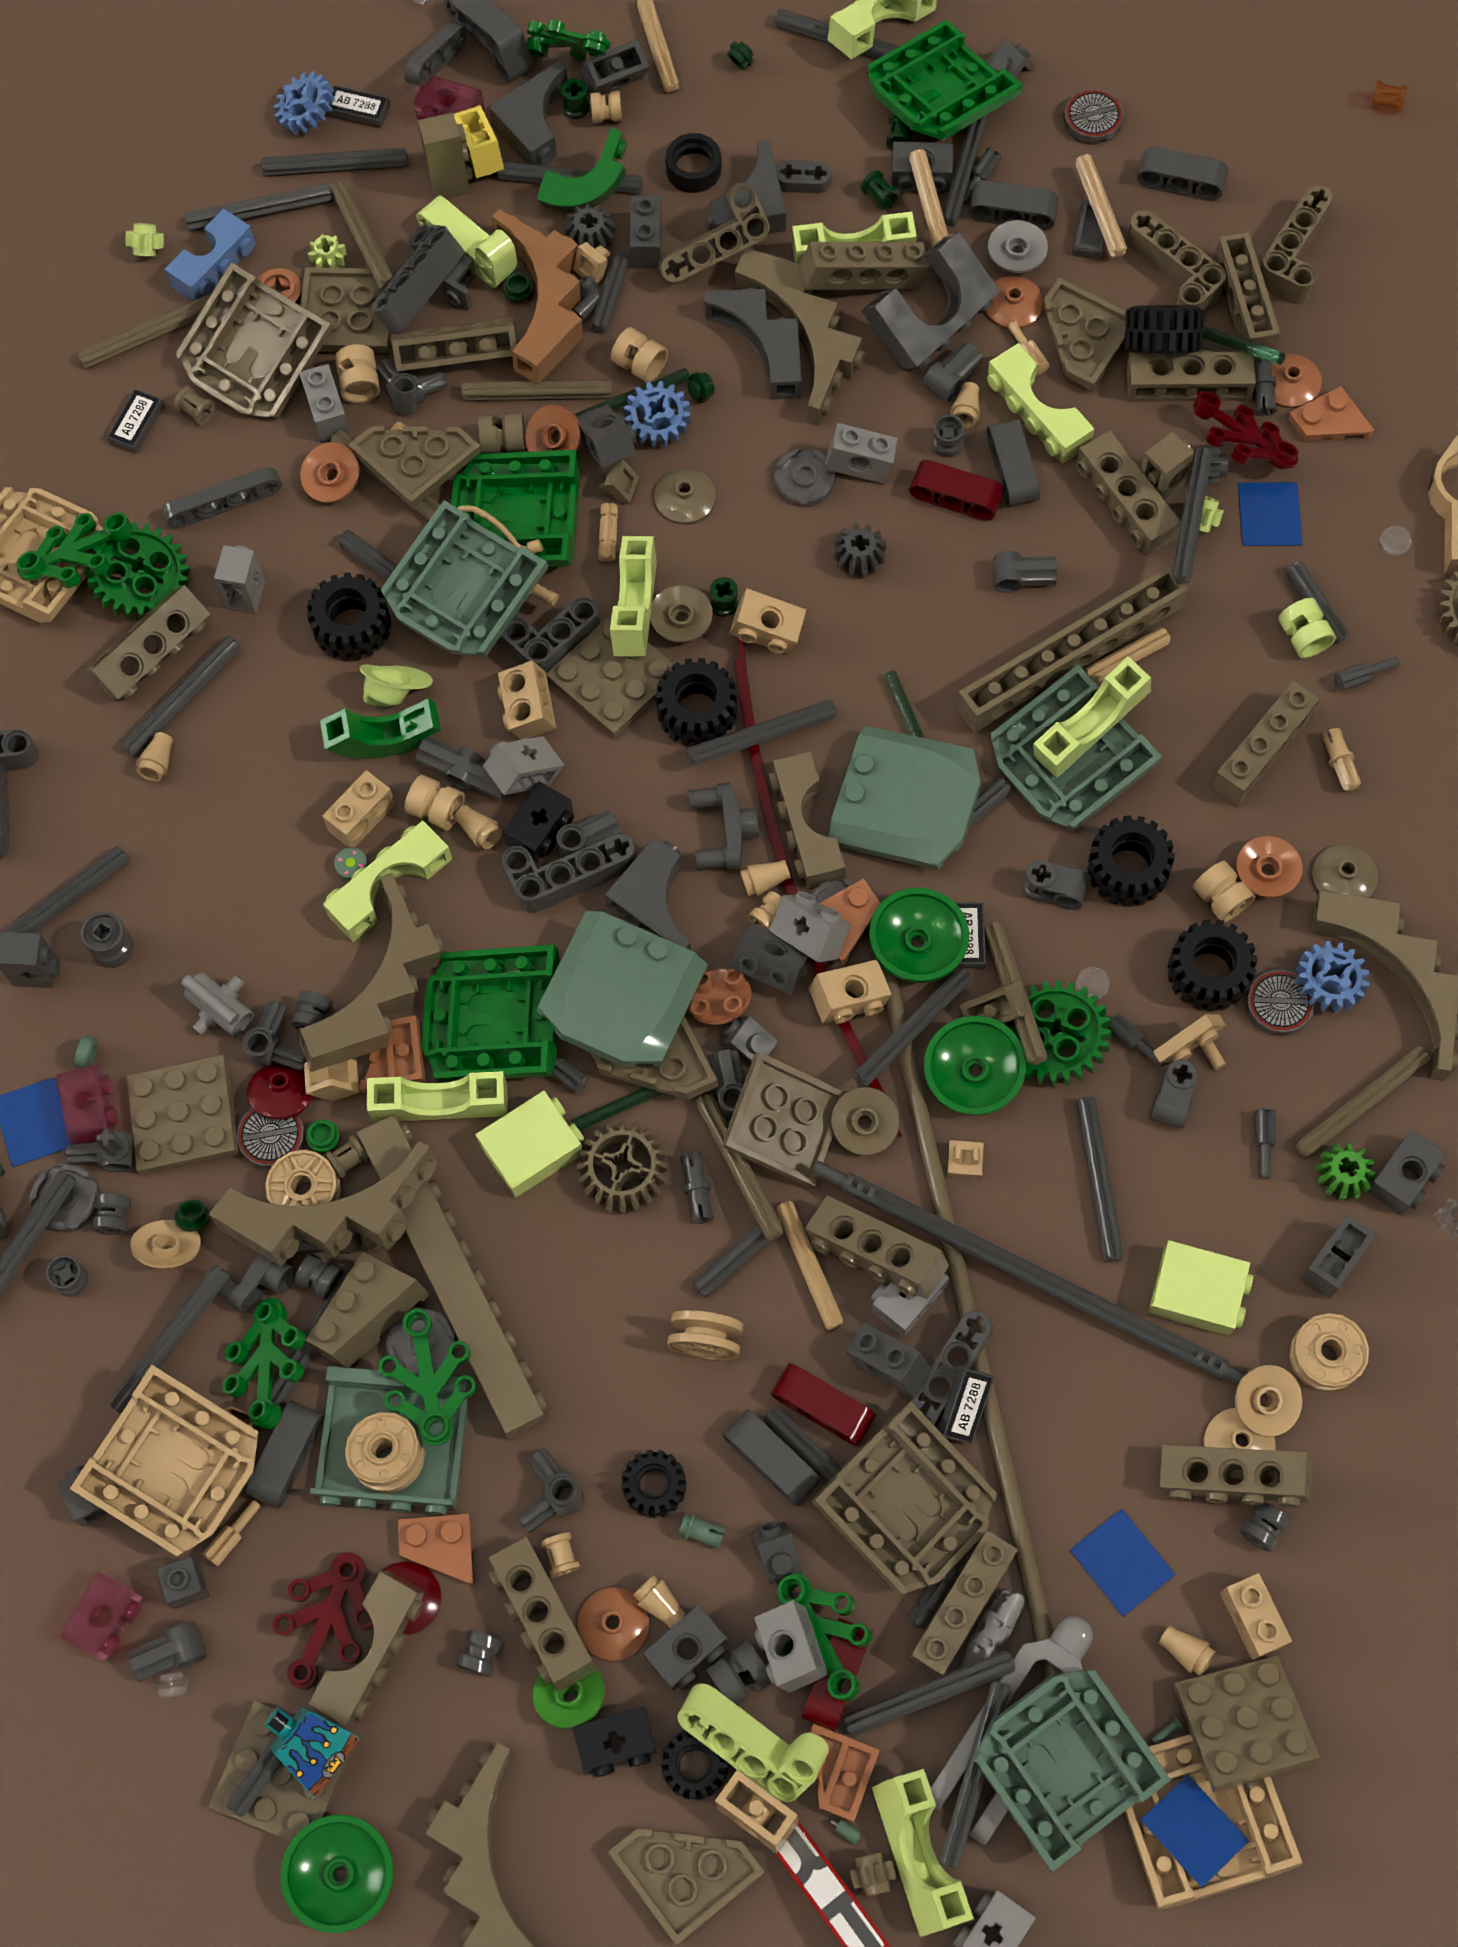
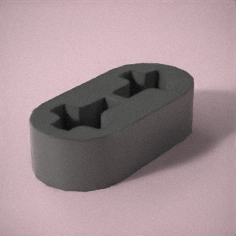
M783 161L776 167L780 188L785 192L823 193L831 185V169L822 162ZM786 174H792L791 179H785ZM815 175H821V180H815Z

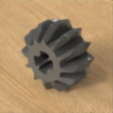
M587 203L585 209H580L576 206L574 214H567V224L564 227L565 236L572 238L578 246L587 242L594 249L598 246H603L606 249V245H612L615 223H613L609 211H603L600 204L595 208H591Z
M857 523L853 525V531L845 527L843 528L841 536H837L834 541L835 550L833 551V557L838 561L840 571L849 568L850 577L856 572H860L862 577L865 578L867 570L876 574L879 564H883L886 558L884 552L887 545L885 540H881L882 534L880 530L871 532L869 524L864 529H860Z

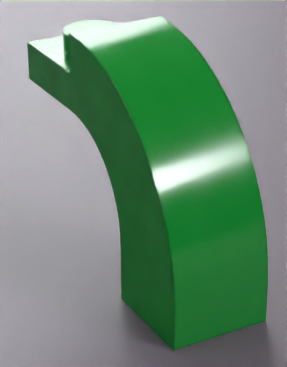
M610 128L600 160L589 173L580 177L570 178L546 170L536 198L541 205L552 209L574 211L576 206L580 209H585L588 203L592 208L610 197L622 182L627 171L623 164L617 163L618 159H623L627 149V142L624 141L625 136L622 131Z
M429 698L392 715L369 717L359 715L344 708L320 720L325 750L350 758H383L407 753L418 749L422 739L441 731L436 702Z

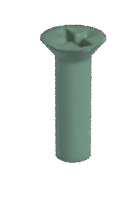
M1174 1716L1173 1721L1155 1734L1151 1740L1155 1745L1159 1744L1177 1729L1184 1728Z

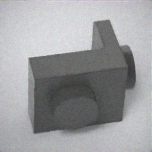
M1007 39L986 61L996 72L1004 68L1014 77L1024 66L1029 70L1033 67L1027 60L1031 54L1019 42L1013 46Z
M465 254L443 280L442 284L444 296L449 303L469 310L472 303L470 291L467 287L476 278L473 259Z
M750 1016L733 1018V1021L726 1023L721 1031L723 1035L718 1041L722 1047H731L733 1050H738V1054L749 1064H751L755 1053L762 1052L769 1055L778 1042L776 1038Z
M768 1522L763 1524L759 1530L752 1532L769 1584L780 1581L792 1573H803L792 1534L786 1522Z

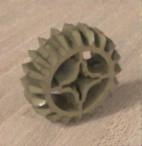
M622 1121L619 1124L620 1130L614 1131L612 1124L608 1123L606 1125L607 1134L603 1135L600 1130L596 1129L594 1135L597 1141L585 1140V1146L589 1151H579V1158L584 1162L577 1164L576 1168L577 1172L583 1174L578 1180L580 1185L587 1186L584 1190L586 1197L595 1195L594 1204L596 1206L601 1205L606 1200V1210L609 1212L614 1209L615 1204H619L620 1213L624 1214L628 1204H632L634 1211L640 1210L638 1202L640 1200H643L646 1205H650L652 1200L649 1193L660 1196L661 1188L657 1184L667 1183V1176L663 1173L669 1171V1163L663 1161L667 1157V1151L659 1149L661 1140L659 1138L650 1140L652 1136L651 1130L646 1129L639 1134V1124L634 1123L631 1130H627L626 1123ZM622 1145L621 1149L616 1153L605 1152L611 1147ZM635 1147L641 1149L651 1161L650 1169L644 1168L643 1163L635 1161ZM627 1159L629 1170L625 1168V1172H620L618 1178L617 1165L621 1166L620 1163H625ZM596 1166L602 1167L604 1172L612 1175L610 1188L603 1185L596 1177ZM629 1182H642L633 1189L623 1191L625 1185Z

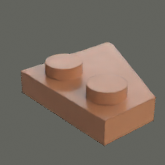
M1342 386L1291 411L1288 416L1289 422L1304 442H1316L1322 439H1329L1331 441L1344 440L1345 436L1362 435V439H1369L1374 433L1373 427Z
M469 1513L398 1519L399 1556L401 1558L458 1579L465 1584L474 1585L471 1515Z
M813 1724L811 1728L812 1733L822 1737L829 1747L827 1757L816 1778L819 1809L855 1823L880 1750Z

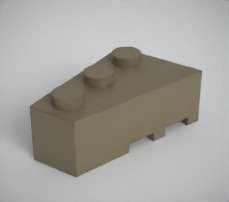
M362 1252L305 1341L322 1356L344 1368H350L381 1340L379 1337L395 1322L397 1324L402 1322L406 1312L420 1300L424 1302L431 1294L416 1279Z

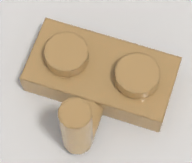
M1205 1014L1153 1052L1160 1063H1173L1179 1059L1187 1060L1192 1056L1191 1050L1200 1045L1215 1071L1226 1065V1062L1213 1041L1219 1037L1217 1032L1223 1029L1226 1024L1220 1014Z

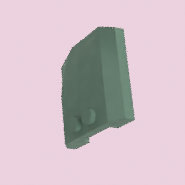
M443 500L385 582L381 591L399 622L450 654L486 657L549 565L547 561L522 546L518 548L474 522L467 513Z
M1079 664L990 733L999 772L1040 818L1072 831L1083 825L1162 762L1161 754L1142 734L1138 735L1124 718L1114 725L1058 778L1034 757L1033 743L1056 722H1063L1075 715L1099 689V686Z
M865 725L859 733L830 821L828 837L837 838L839 848L939 870L952 852H957L963 846L981 790L974 749Z
M586 911L538 1005L537 1012L541 1017L544 1015L554 1027V1032L561 1040L622 1067H634L635 1064H654L653 1067H661L708 964L695 952L603 911Z
M1094 1669L1056 1674L1048 1677L991 1720L973 1757L976 1765L1051 1872L1082 1850L1080 1845L1137 1801L1143 1803L1171 1781Z

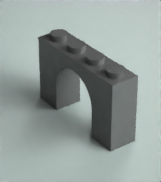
M960 232L944 236L924 254L942 280L947 293V307L943 317L937 324L929 325L918 319L896 288L881 292L861 310L902 370L911 368L919 370L931 361L930 355L935 350L940 351L949 345L952 341L950 337L956 331L961 332L970 326L973 322L971 318L977 312L980 314L991 307L993 304L992 299L1000 292Z

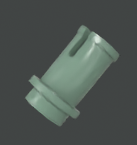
M693 1512L692 1515L685 1513L678 1534L685 1536L684 1540L686 1541L688 1538L719 1549L726 1527L697 1518V1513Z

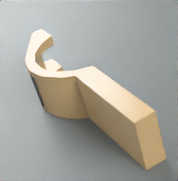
M1458 436L1455 437L1437 462L1428 486L1430 504L1437 514L1445 519L1444 575H1452L1454 571H1458V500L1454 499L1445 490L1441 481V475L1444 472L1458 467Z

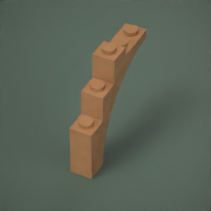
M498 209L492 215L493 233L500 229L512 240L516 256L525 265L533 279L538 296L534 317L528 330L512 350L513 369L523 377L539 385L582 340V319L572 311L581 301L580 281L570 274L573 271L578 244L572 238L564 236L555 230L546 237L539 230L532 229L522 223L514 215H509Z

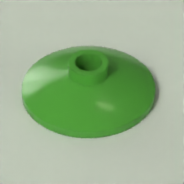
M598 1668L597 1671L558 1692L553 1682L546 1685L541 1674L536 1679L533 1688V1703L537 1713L547 1724L560 1729H572L573 1726L590 1721L600 1710L605 1697V1683ZM569 1694H578L577 1698L574 1701L566 1702V1698Z

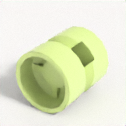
M1305 598L1287 607L1278 618L1287 636H1292L1291 643L1300 658L1315 656L1330 647L1336 640V635L1328 621L1322 620L1324 614L1315 598Z

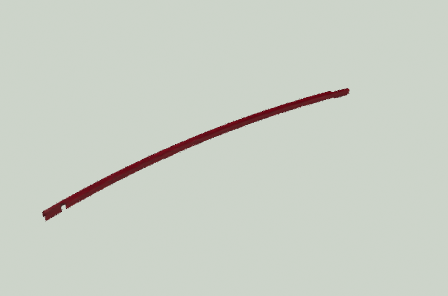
M738 639L739 659H735L744 725L747 728L755 725L744 642ZM757 744L749 747V752L766 825L777 862L786 861L791 876L790 879L783 881L787 895L797 894L798 891L777 825L760 747ZM811 958L817 974L827 972L824 962H816ZM848 1020L840 1023L839 1026L860 1067L867 1058ZM876 1077L869 1084V1087L885 1093ZM898 1129V1132H897V1135H896L897 1137H898L899 1134H901V1136H902V1133L900 1132L899 1129Z

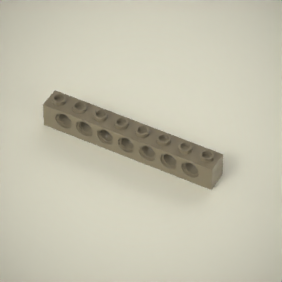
M1171 566L1166 567L958 692L957 711L974 733L1044 692L1076 665L1079 664L1081 668L1087 666L1182 609L1189 589L1184 583H1175V579L1172 578L1173 569Z

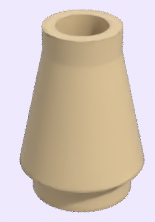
M973 382L962 384L961 390L950 410V415H955L962 420L965 429L974 427L980 419L979 386Z
M162 732L155 733L150 744L136 761L139 776L148 781L158 782L167 775L170 750L173 743L171 736Z
M467 805L462 806L456 812L455 821L461 825L476 847L490 849L500 840L502 830L499 828L497 821L471 809Z
M785 860L747 865V869L740 871L748 896L756 894L758 897L784 880L791 878Z
M654 1575L633 1594L639 1601L637 1603L638 1606L665 1623L670 1629L686 1615L664 1580H658Z
M1171 1625L1166 1629L1159 1641V1644L1190 1674L1195 1672L1202 1676L1216 1654V1651L1209 1647V1642L1179 1631Z

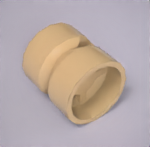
M628 327L620 334L611 352V361L626 371L632 370L634 376L646 383H651L658 377L668 358V349L654 340L647 341V336L633 327Z
M359 344L341 348L335 355L342 398L351 403H364L375 399L380 393V385L376 372L374 351L368 346Z
M421 774L409 789L404 810L406 813L421 820L428 817L430 824L448 831L456 823L454 817L458 809L463 806L465 795L464 792L450 786L441 788L439 781Z
M1225 860L1209 868L1192 886L1204 902H1212V912L1219 920H1224V923L1243 912L1256 897L1243 881L1236 882L1238 875Z

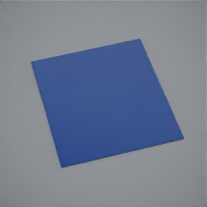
M1297 482L1238 483L1243 546L1303 545Z
M54 1077L0 1095V1126L12 1167L65 1150L68 1145L74 1144Z
M1123 1509L1119 1510L1070 1549L1123 1617L1176 1575Z
M1189 1775L1184 1777L1141 1819L1201 1888L1249 1842L1243 1833Z

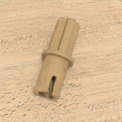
M1330 729L1331 737L1328 736L1327 732H1324L1321 736L1331 758L1329 765L1335 768L1343 790H1356L1361 784V780L1353 762L1355 756L1353 752L1348 750L1341 729Z

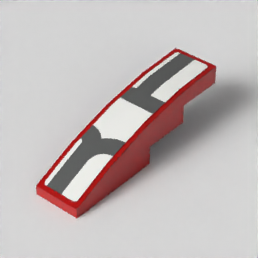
M798 1821V1825L776 1855L843 1947H890L863 1907Z

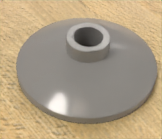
M1013 220L1005 222L993 230L988 240V253L991 260L999 268L1012 273H1025L1036 269L1043 263L1048 252V241L1043 231L1027 221Z

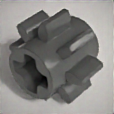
M1204 445L1212 453L1207 484L1218 485V478L1226 477L1228 473V454L1221 453V448Z

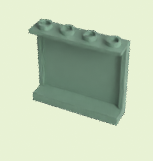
M327 1366L326 1381L329 1384L316 1483L315 1488L310 1489V1494L315 1499H319L320 1505L339 1507L341 1501L355 1502V1508L374 1510L376 1509V1504L390 1505L389 1510L402 1513L411 1512V1507L425 1508L426 1514L439 1516L446 1515L447 1510L456 1511L470 1398L463 1401L452 1417L454 1433L446 1444L430 1446L422 1440L425 1449L424 1467L417 1479L405 1489L392 1494L375 1493L365 1488L348 1467L345 1456L347 1438L354 1426L365 1417L379 1412L392 1413L384 1404L385 1395L389 1391H401L409 1403L426 1412L424 1399L396 1379L385 1378L379 1370ZM451 1376L438 1394L440 1409L454 1392V1383L458 1377ZM464 1381L459 1386V1390L463 1393L471 1389L469 1381ZM393 1396L390 1399L389 1405L391 1407H398L402 1402V1398L400 1396ZM396 1413L406 1418L410 1422V1424L415 1428L417 1434L419 1435L418 1425L416 1423H414L401 1413ZM441 1423L433 1424L430 1428L431 1434H440L443 1430V1425ZM386 1448L381 1451L379 1458L387 1457L391 1453L392 1448Z

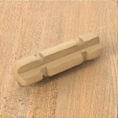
M603 503L600 512L598 555L599 560L602 562H613L616 557L618 510L617 505L614 503Z

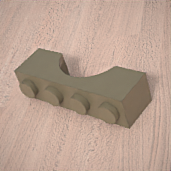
M811 751L773 760V773L768 774L772 792L779 793L781 802H777V809L780 820H787L789 831H785L789 850L795 849L798 860H794V867L798 880L804 879L806 888L811 889L818 887L822 882L828 880L831 882L845 879V864L837 838L826 837L816 833L807 825L802 815L806 804L819 794V778Z
M380 1571L362 1603L371 1617L374 1628V1638L369 1653L363 1661L351 1669L334 1668L326 1670L308 1704L345 1726L355 1723L356 1720L361 1721L371 1705L368 1697L374 1686L379 1688L388 1674L389 1668L385 1666L392 1653L397 1655L407 1638V1635L403 1634L409 1621L414 1622L418 1618L425 1603L421 1599L425 1591L390 1571Z

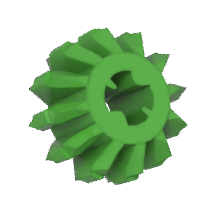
M1352 1142L1345 1145L1344 1150L1336 1143L1332 1145L1331 1152L1323 1151L1320 1155L1322 1162L1316 1165L1315 1170L1322 1174L1317 1180L1318 1185L1328 1184L1329 1186L1325 1192L1326 1196H1330L1336 1191L1338 1192L1339 1201H1344L1347 1195L1353 1200H1357L1361 1196L1360 1191L1367 1193L1371 1189L1369 1181L1375 1179L1376 1172L1369 1169L1374 1164V1159L1362 1158L1366 1152L1365 1148H1360L1356 1153L1353 1151ZM1342 1167V1169H1343L1344 1171H1349V1170H1350V1172L1352 1173V1174L1350 1175V1177H1349V1174H1348L1347 1172L1341 1173V1172L1339 1171L1340 1168Z

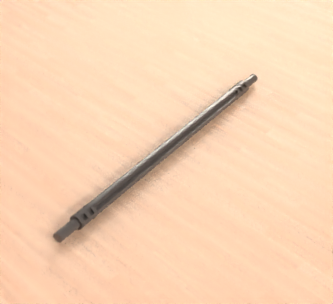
M817 1161L812 1173L842 1187V1192L1219 1380L1223 1377L1238 1385L1246 1374L1228 1365V1360L852 1173L847 1175L820 1161Z

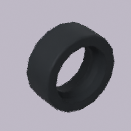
M688 133L677 137L668 146L665 157L666 174L669 181L677 189L689 193H699L708 190L717 183L721 176V151L718 144L711 137L701 133ZM691 153L704 155L711 160L709 167L696 173L681 170L676 166V162L682 156Z

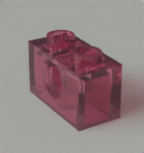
M435 76L424 86L420 87L414 100L417 121L451 112L455 114L481 105L484 111L481 89Z
M97 1065L57 1074L66 1135L72 1144L95 1143L96 1136L101 1135L103 1129L110 1128L114 1131L113 1126L118 1125V1118L114 1106L109 1105L108 1095L113 1094L109 1075H104ZM96 1100V1104L92 1109L82 1111L87 1101Z
M99 1571L59 1636L93 1657L104 1661L107 1655L109 1657L112 1656L118 1649L122 1640L120 1634L126 1624H131L137 1618L142 1607L139 1603L143 1597ZM105 1609H110L112 1613L111 1621L108 1625L99 1627L97 1624L99 1613Z

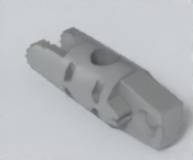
M1006 1589L997 1591L995 1598H993L988 1609H986L969 1641L960 1669L1002 1652L1015 1627L1021 1609H1023L1025 1600L1022 1594Z

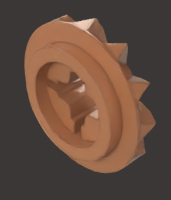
M283 268L268 270L258 277V280L274 290L278 288V283H280V287L283 290L281 291L282 295L293 302L300 301L302 285L299 277L294 272Z

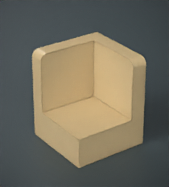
M350 1059L311 1072L308 1063H304L306 1094L337 1101L359 1093L356 1060Z

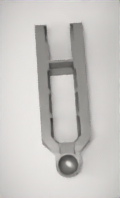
M1079 1616L1064 1618L1048 1640L1023 1644L1013 1659L1016 1670L1011 1674L1003 1676L999 1681L1010 1686L1011 1690L1007 1704L1035 1661L1046 1659L1064 1673L1083 1670L1081 1659L1093 1640L1091 1625L1084 1618ZM984 1706L931 1786L936 1803L934 1811L937 1813L967 1768ZM996 1792L989 1801L982 1816L969 1833L970 1837L983 1846L986 1845L1008 1811Z

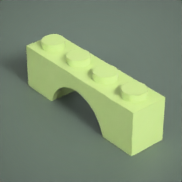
M857 0L850 6L830 16L828 41L850 59H853L873 47L875 24L888 18H903L916 22L936 10L937 0Z
M912 212L882 215L878 222L870 228L851 234L830 231L823 223L792 226L794 262L799 264L809 242H916L917 240Z
M1017 343L989 361L987 382L993 391L999 392L1003 396L1008 408L1013 413H1018L1025 421L1028 431L1032 435L1039 437L1044 443L1048 454L1052 457L1055 456L1061 464H1064L1078 454L1079 447L1093 440L1095 429L1076 407L1056 409L1046 406L1035 397L1031 386L1035 381L1037 363Z
M622 536L619 557L618 606H613L610 625L614 656H646L657 567L654 536Z
M1130 657L1125 658L1104 678L1097 692L1081 710L1063 722H1056L1033 743L1034 757L1058 778L1151 692V677Z
M421 821L417 826L409 827L404 831L399 841L391 847L387 846L382 849L375 861L367 867L358 869L351 877V881L342 888H336L327 896L323 906L328 917L352 942H355L378 922L375 914V900L379 890L380 876L393 873L394 878L403 875H415L428 880L452 860L449 846L424 821Z
M503 1071L469 1073L462 1079L446 1083H420L403 1077L367 1078V1112L373 1123L393 1114L398 1122L505 1116L508 1114L507 1082Z
M921 1769L897 1776L873 1786V1794L919 1936L923 1937L973 1920L962 1882L954 1879L944 1871L932 1848L929 1825L936 1803L925 1770Z

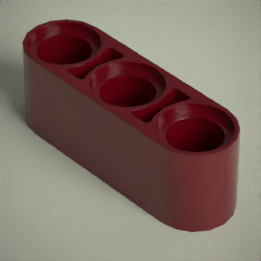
M923 460L917 467L909 493L922 502L980 520L990 521L995 517L1004 488L1000 483L992 479L938 462Z
M788 1363L770 1393L778 1402L854 1446H859L876 1417V1414L865 1405L791 1363Z
M840 1617L838 1619V1622L850 1625L855 1624ZM863 1629L856 1632V1641H861L864 1638L865 1632ZM831 1636L830 1642L843 1667L857 1676L868 1645L860 1648L850 1643L847 1639ZM828 1672L829 1676L814 1682L801 1718L835 1732L846 1702L830 1695L827 1688V1681L830 1677ZM847 1680L842 1684L841 1690L843 1693H847L850 1690L851 1682Z

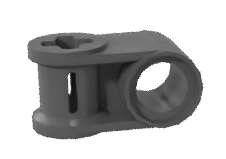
M1037 860L1029 865L1022 883V889L1033 900L1055 904L1065 909L1077 910L1083 906L1089 874L1079 868ZM1037 878L1042 879L1041 882H1038V881H1036V880H1037Z
M1179 1059L1170 1064L1156 1094L1149 1119L1183 1129L1190 1110L1191 1097L1198 1076L1197 1069L1192 1062ZM1177 1073L1183 1075L1182 1080L1184 1082L1182 1084L1177 1082Z

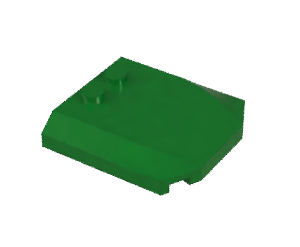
M947 19L868 64L867 69L875 98L913 131L940 140L947 139L1021 95L1023 91V84L1006 69L1003 68L996 72L965 45V34Z
M577 450L478 454L469 462L462 474L458 473L454 479L451 504L455 507L463 505L476 506L502 523L522 546H527L528 542L539 539L543 551L535 553V555L547 561L549 567L570 566L574 558L581 477ZM465 512L474 522L508 541L489 521L473 512Z
M552 944L444 952L440 958L443 962L435 975L431 974L426 983L421 1048L433 1069L434 1078L438 1082H452L466 1077L469 1073L498 1071L504 1072L505 1079L551 1076L556 1065L558 1035L554 1032V1027L544 1015L542 1017L539 1015L537 1009L560 963L558 948Z

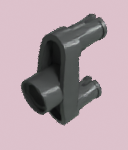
M730 782L718 783L717 787L688 790L690 810L717 806L723 809L727 839L724 847L695 850L697 870L727 867V870L740 868L742 862V839L759 837L756 808L739 810Z
M258 1253L241 1282L238 1283L229 1278L217 1295L227 1300L229 1306L240 1312H246L259 1301L268 1289L279 1295L283 1294L290 1287L294 1279L295 1267L284 1263L281 1267Z

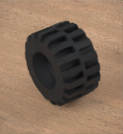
M1183 305L1132 306L1126 309L1124 348L1139 353L1170 354L1196 352L1202 349L1204 310L1196 306Z
M344 573V577L338 578L336 574L330 576L331 581L328 583L323 580L319 583L320 590L314 589L311 593L312 600H308L307 603L309 611L307 612V618L315 641L318 642L323 652L327 650L328 655L333 658L339 655L343 661H348L349 657H354V661L361 660V655L366 654L367 657L373 655L374 648L380 650L384 645L382 639H388L390 634L388 628H391L390 613L381 588L376 587L375 582L370 578L365 581L364 575L361 574L352 577L351 573ZM358 609L365 612L363 617L353 624L340 625L334 622L335 618L346 610Z
M689 658L685 659V664L680 665L678 662L673 664L672 672L666 670L662 674L663 681L659 680L656 692L657 714L662 729L665 733L670 732L672 740L676 742L680 738L682 745L689 746L690 742L697 745L716 737L724 736L727 734L726 729L731 730L733 728L734 719L737 718V692L733 678H729V672L724 667L719 670L717 662L711 661L710 664H707L705 658H698V662H692V659ZM692 694H703L714 700V703L709 708L698 712L686 710L679 704L685 697Z
M1131 815L1123 817L1122 822L1118 818L1111 820L1109 827L1103 825L1100 828L1099 834H1096L1088 858L1087 871L1089 875H1092L1090 882L1093 888L1099 886L1098 894L1103 898L1109 895L1111 897L1109 902L1116 904L1117 900L1123 901V906L1130 907L1131 903L1136 901L1137 906L1144 905L1146 898L1150 901L1154 900L1158 892L1161 893L1165 888L1173 867L1175 853H1172L1174 847L1172 840L1166 841L1168 833L1164 829L1158 831V824L1151 821L1148 824L1144 822L1145 817L1138 816L1137 820H1132ZM1124 850L1134 851L1145 858L1149 867L1139 872L1126 871L1115 863L1112 856Z
M1210 919L1203 920L1200 927L1197 923L1190 925L1188 931L1184 930L1179 935L1168 961L1167 968L1170 969L1168 980L1169 982H1174L1172 990L1175 994L1182 993L1180 1000L1185 1004L1190 1000L1194 1002L1193 1008L1200 1010L1202 1005L1207 1006V1011L1214 1012L1216 1006H1219L1221 1010L1227 1009L1230 1003L1235 1005L1240 1001L1242 995H1245L1256 972L1257 956L1253 955L1255 951L1253 942L1246 943L1249 936L1244 931L1241 934L1236 932L1238 926L1231 923L1230 927L1224 926V920L1218 919L1215 924H1211ZM1206 953L1217 955L1227 963L1230 974L1220 978L1209 977L1196 967L1194 958Z

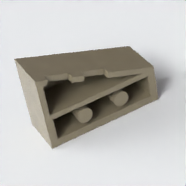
M453 112L418 120L420 136L422 138L421 145L424 148L422 152L434 197L436 198L440 195L444 198L470 193L468 180H472L473 176L469 164L468 149L466 143H463L467 142L463 124L456 123Z

